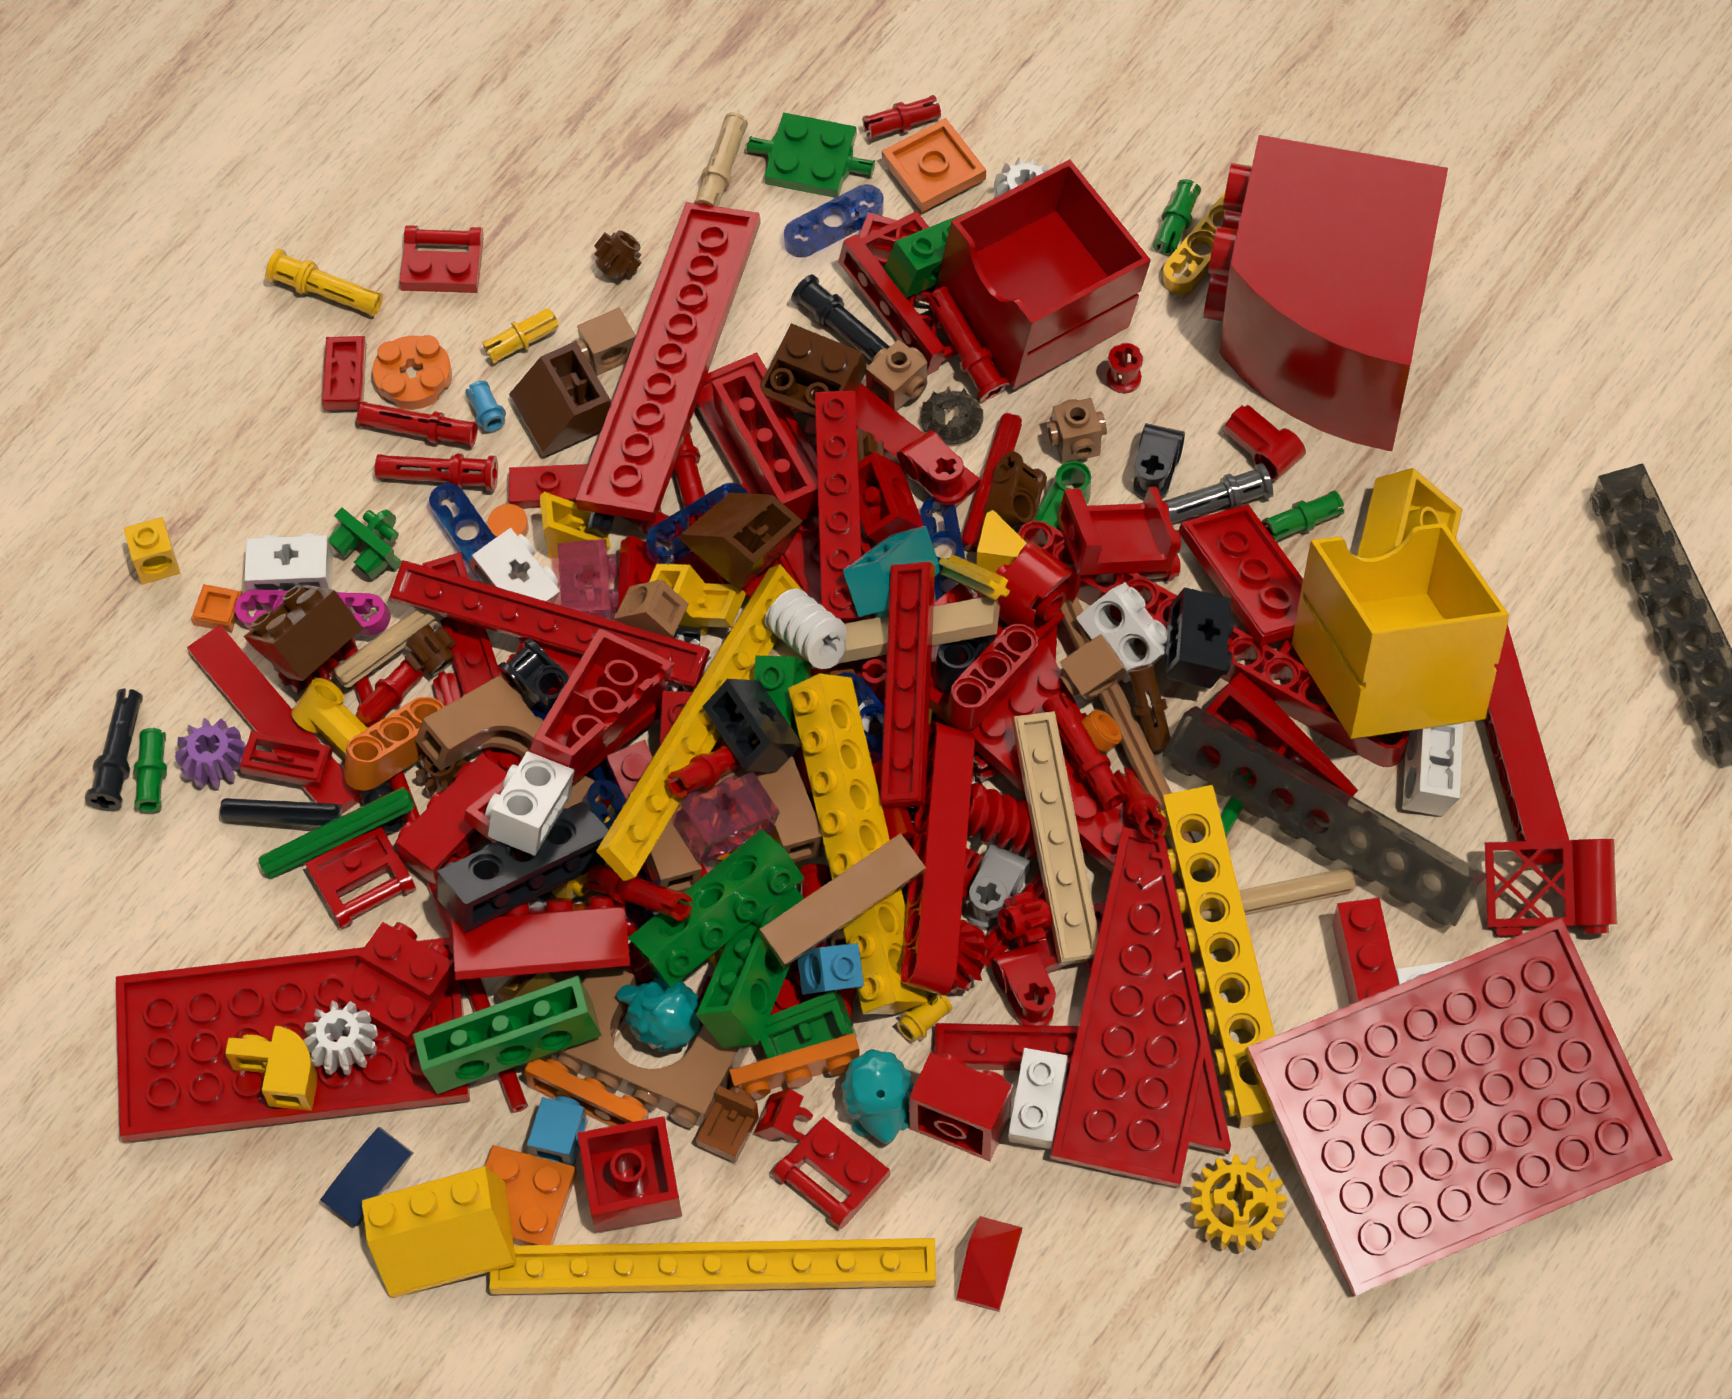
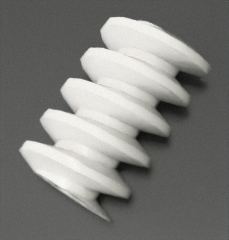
M797 588L787 590L768 609L765 616V626L814 667L826 669L840 662L846 648V625L830 611H827L821 604H818L812 597H809L803 590Z

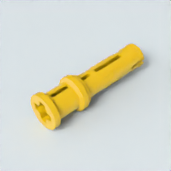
M280 248L273 252L267 264L265 273L267 281L272 283L280 281L295 287V291L300 294L313 292L373 317L377 315L383 301L382 293L321 271L315 262L311 260H306L305 262L287 256L286 251Z

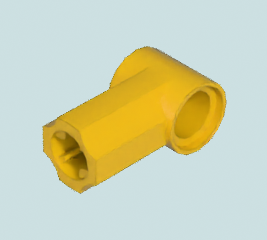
M315 678L292 709L291 715L295 722L303 729L313 733H320L346 759L348 742L366 730L367 727L343 704L344 695L334 683L323 678Z

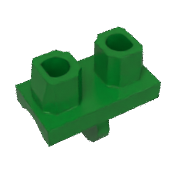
M343 507L337 511L334 517L340 524L328 538L330 545L346 558L359 543L365 546L366 549L353 563L371 580L384 571L387 566L394 571L400 567L402 561L394 555V550L383 541L386 538L390 542H394L399 536V533L393 529L396 523V516L391 511L386 509L377 514L371 510L366 511L363 515V520L368 523L367 527Z

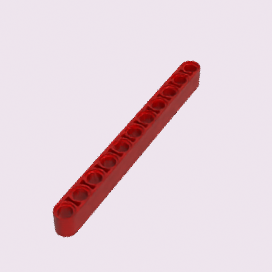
M1030 521L1020 528L1018 535L1026 543L1032 541L1043 546V549L1063 563H1073L1062 531L1042 521ZM1138 573L1080 575L1081 585L1077 594L1079 600L1091 606L1112 588L1126 582L1129 587L1136 589L1141 594L1147 604L1144 608L1151 617L1161 622L1168 630L1169 605L1177 597L1176 594ZM1107 582L1110 583L1111 586L1102 587L1099 586L1097 583ZM1111 605V617L1121 622V611L1118 607ZM1233 627L1232 634L1228 639L1227 650L1232 653V662L1229 672L1225 676L1222 675L1221 679L1229 683L1241 672L1271 697L1289 717L1378 766L1393 767L1403 759L1409 731L1351 739L1303 664L1268 645L1259 646L1252 636ZM1246 659L1252 662V664L1243 665L1238 663L1237 660ZM1282 679L1285 680L1288 684L1279 685L1274 683L1272 680ZM1316 698L1321 700L1323 704L1315 705L1308 700ZM1388 738L1396 742V744L1387 745L1381 742L1380 739Z

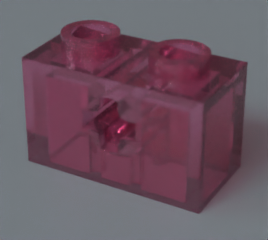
M606 539L558 543L561 606L613 620V614L617 613L619 594L618 589H611V578H618L616 554H608Z
M751 772L739 778L736 775L730 776L720 782L716 788L707 792L696 791L687 795L679 804L680 806L673 825L697 863L701 865L739 848L761 829L768 835L771 834L780 812L755 773Z

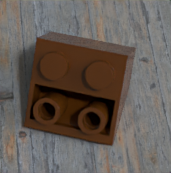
M791 323L760 388L767 399L816 418L815 392L855 390L856 394L866 374L867 364L861 351Z
M577 341L541 356L509 393L513 405L543 457L600 432L611 405V399Z
M730 492L680 535L679 540L737 590L741 591L789 548L803 521L773 495Z
M304 584L303 586L296 585L288 590L282 597L283 603L274 611H266L258 616L251 624L253 629L243 637L287 678L303 681L361 631L363 627L335 590Z

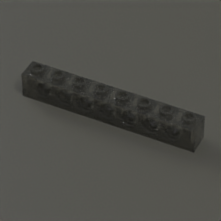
M1644 464L1599 475L1593 493L1590 495L1593 512L1596 516H1601L1606 526L1608 544L1613 550H1617L1622 560L1621 569L1623 576L1628 583L1633 584L1638 594L1637 604L1639 610L1644 617L1648 616L1653 626L1654 642L1660 651H1664L1667 656L1672 681L1676 686L1680 685L1686 697L1687 713L1691 720L1697 721L1702 731V743L1706 753L1714 757L1719 769L1731 766L1732 722L1722 720L1719 715L1732 719V648ZM1623 512H1630L1635 516H1629ZM1639 545H1646L1651 549H1643ZM1654 578L1663 579L1667 583H1660L1656 581ZM1670 612H1677L1683 617L1673 616ZM1686 646H1693L1700 652H1693ZM1702 681H1710L1714 683L1717 687L1707 686Z
M1197 706L1183 714L1162 754L1163 757L1172 761L1171 766L1176 771L1187 776H1193L1194 774L1207 782L1206 786L1213 785L1216 794L1223 797L1230 795L1243 803L1242 806L1248 813L1259 818H1265L1266 816L1280 824L1279 829L1284 834L1295 839L1304 838L1316 845L1315 850L1325 858L1334 861L1340 859L1352 866V872L1361 879L1369 882L1376 880L1388 887L1389 893L1397 900L1408 904L1413 902L1424 908L1426 915L1439 924H1451L1455 927L1465 916L1488 875ZM1206 746H1212L1217 749L1220 754L1219 764H1214L1207 759L1205 754ZM1242 767H1248L1254 771L1257 777L1256 785H1250L1243 780L1241 775ZM1278 788H1284L1291 793L1293 797L1292 806H1287L1280 802L1277 796ZM1314 809L1322 810L1328 815L1330 819L1329 827L1317 824L1313 816ZM1350 831L1362 833L1366 838L1367 847H1356L1351 842ZM1394 852L1403 859L1404 869L1397 870L1392 868L1387 862V853ZM1424 874L1436 876L1441 883V891H1432L1427 888L1423 880Z

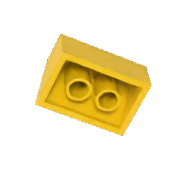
M1414 468L1378 477L1375 480L1357 556L1374 558L1389 553L1398 547L1406 539L1411 529L1416 526L1445 523L1456 538L1463 509Z
M486 1166L362 1200L367 1244L387 1292L392 1298L516 1265L505 1181Z

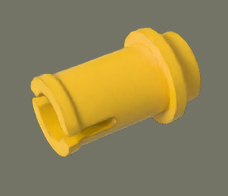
M931 992L927 997L928 1002L916 1006L911 1011L905 1010L900 1014L901 1019L897 1022V1027L907 1040L915 1042L917 1039H925L927 1037L926 1031L952 1011V1005L945 995L938 999L937 997L940 994Z

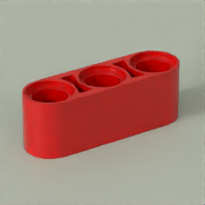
M1013 624L1005 628L957 678L952 685L946 708V717L952 726L961 730H970L980 725L1027 675L1032 667L1038 646L1037 634L1031 627L1025 624ZM962 701L969 702L973 705L965 704Z

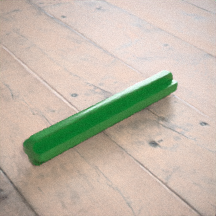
M399 788L261 855L258 858L260 867L268 878H272L411 811L414 808L413 799L405 788Z

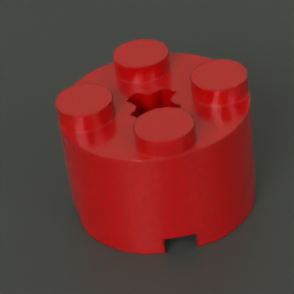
M1034 542L1026 543L1010 566L1003 564L995 572L1008 580L1005 588L1010 590L1006 598L1001 595L998 597L1000 604L999 619L1009 626L1025 624L1036 632L1038 640L1043 639L1064 618L1065 615L1060 609L1066 599L1072 603L1074 602L1080 589L1081 576Z

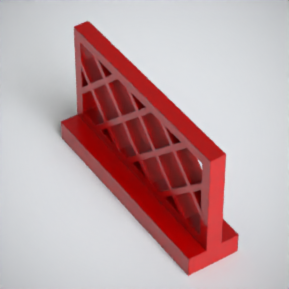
M915 211L862 238L855 234L845 239L838 263L897 340L899 339L909 348H916L923 354L927 361L928 376L939 370L941 362L958 354L953 344L944 347L936 337V328L944 330L936 315L934 314V317L919 314L913 307L914 299L926 302L925 298L928 295L933 297L934 295L933 293L921 291L906 298L884 270L887 259L874 256L868 249L875 244L893 248L895 241L899 240L900 232L913 224L919 231L929 228L920 214Z

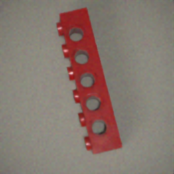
M855 390L815 392L822 606L844 624L864 620V616H858L843 573L845 568L862 556Z

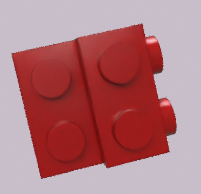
M382 922L358 955L361 963L336 997L338 1003L344 1007L351 1001L356 1005L357 1012L365 1009L370 1014L372 1023L410 1044L414 1039L413 1034L421 1029L455 980L454 961L451 960L453 955L439 943L432 942L427 947L416 940L417 934L403 923L396 922L392 927Z

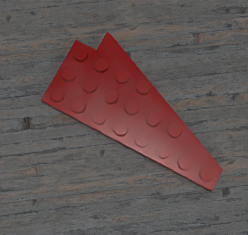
M958 583L935 601L934 607L977 599L979 597L969 588ZM1001 619L998 620V631L995 639L1009 626ZM1044 638L1038 640L1033 664L1027 675L980 725L974 729L963 730L974 734V749L1024 794L1025 789L1011 722L1013 717L1045 713L1042 709L1043 703L1055 694L1060 695L1064 693L1081 722L1084 719L1071 692L1060 677L1062 673ZM939 645L932 646L929 708L946 724L954 727L946 717L950 692L937 687L932 678ZM887 655L873 657L874 659L882 660L887 665ZM962 701L965 704L973 705L969 702ZM1060 738L1081 845L1112 873L1122 827L1136 830L1138 828L1129 820L1124 801L1112 809L1110 807L1108 810L1103 809L1092 787L1079 776V767Z
M1122 827L1050 1159L1180 1188L1188 1146L1229 1154L1231 1142L1165 837L1163 835L1158 837L1157 834H1154V838H1148L1140 830Z

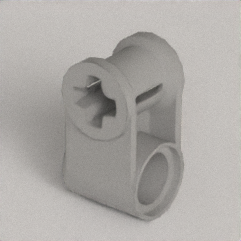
M993 844L989 847L969 891L970 901L967 907V917L973 926L976 925L982 930H990L998 922L999 911L1002 908H1006L1004 899L1020 892L1028 875L1031 860L1003 848H998Z

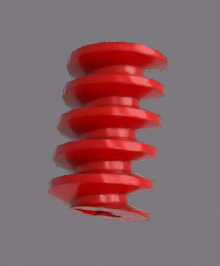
M973 783L971 785L967 836L974 837L979 828H981V842L988 843L996 834V847L1004 848L1010 840L1009 851L1018 854L1025 845L1024 857L1032 860L1037 855L1027 802L1024 800L1016 801L1011 795L1001 796V793L995 789L986 790V787L982 784Z

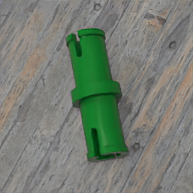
M1179 180L1170 205L1166 206L1162 212L1161 218L1163 222L1152 244L1155 251H1158L1161 244H1164L1160 252L1162 255L1171 256L1177 249L1184 230L1188 229L1193 220L1191 212L1201 193V187L1198 184L1194 186L1193 191H1190L1194 183L1192 180Z
M1333 490L1309 502L1301 500L1293 503L1292 509L1270 518H1264L1262 523L1275 541H1278L1298 531L1303 533L1309 532L1314 529L1315 524L1344 514V509L1342 508L1344 503L1337 491Z
M146 728L139 733V759L135 762L133 770L134 776L137 778L134 807L136 809L139 808L141 812L153 813L162 808V780L167 776V765L164 763L166 733H162V730L157 728Z

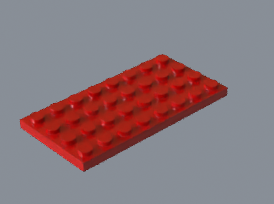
M453 937L418 941L427 947L432 942L441 944L452 953L453 958L451 960L454 961ZM364 947L116 976L120 1137L123 1142L470 1101L469 1083L437 1094L421 1070L415 1040L413 1039L409 1044L376 1025L378 1036L372 1040L377 1047L376 1054H364L367 1061L365 1068L354 1063L350 1065L352 1070L349 1076L344 1074L341 1067H338L331 1076L326 1073L324 1065L315 1066L317 1087L312 1111L269 1107L262 1092L265 1073L232 1069L225 1054L229 1037L242 1039L244 1035H258L272 1042L275 1026H281L293 1031L304 1041L305 1038L309 1037L304 1029L305 1023L318 1022L314 1015L316 1009L328 1013L331 1011L330 1004L334 1001L337 1002L339 1009L343 1010L344 1006L338 1003L336 996L361 963L358 955ZM461 980L453 981L418 1032L464 1016Z

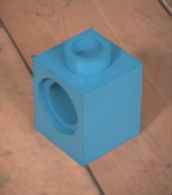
M858 943L814 948L798 958L802 995L864 986Z
M557 1096L555 1100L542 1097L527 1143L529 1154L575 1166L580 1150L577 1132L585 1131L588 1124L584 1107L568 1097Z

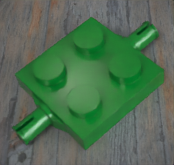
M783 112L778 132L771 141L750 136L747 143V152L768 155L769 162L764 175L765 184L839 199L843 182L850 172L872 177L875 169V160L861 159L853 156V147L857 136L856 126Z

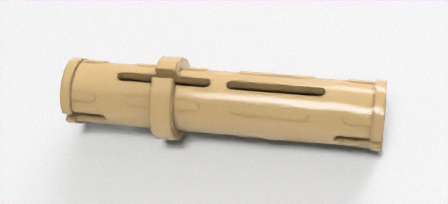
M735 112L726 114L710 162L701 173L700 180L702 183L694 203L719 206L724 190L728 189L731 183L730 171L748 126V120H744L743 115Z

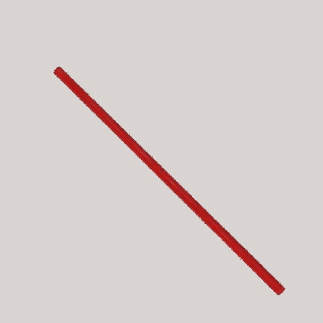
M354 637L341 647L344 660L358 651ZM368 675L354 684L359 701L362 703L373 692ZM402 770L390 778L389 782L394 791L399 788H405L413 799L414 808L405 813L407 817L406 823L411 820L415 821L420 814ZM426 879L447 937H453L452 916L438 900L437 887ZM481 978L463 979L474 1011L477 1012L491 1007ZM514 1067L498 1072L511 1111L517 1113L525 1110L528 1104Z

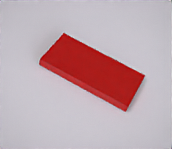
M1247 504L1181 522L1178 530L1180 536L1222 595L1231 598L1230 606L1256 643L1262 646L1293 637L1303 578L1250 505Z

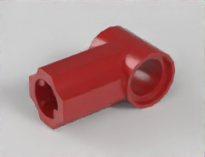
M1241 405L1232 413L1230 419L1225 424L1224 432L1253 456L1255 465L1263 463L1270 479L1273 481L1278 480L1306 454L1303 442L1294 432L1286 428L1279 431L1249 405Z

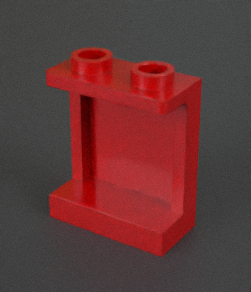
M1148 487L1145 500L1142 503L1087 506L1081 489H1065L1057 521L1079 575L1171 570L1175 555L1181 549V536L1179 531L1173 527L1169 517L1168 504L1165 501L1163 502L1157 487Z

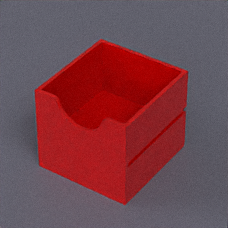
M1071 159L953 219L950 224L935 289L937 290L944 286L948 287L951 296L981 347L991 350L993 354L991 360L1004 378L1008 379L1010 386L1014 390L1128 328L1139 299L1138 293L1141 292L1151 259Z

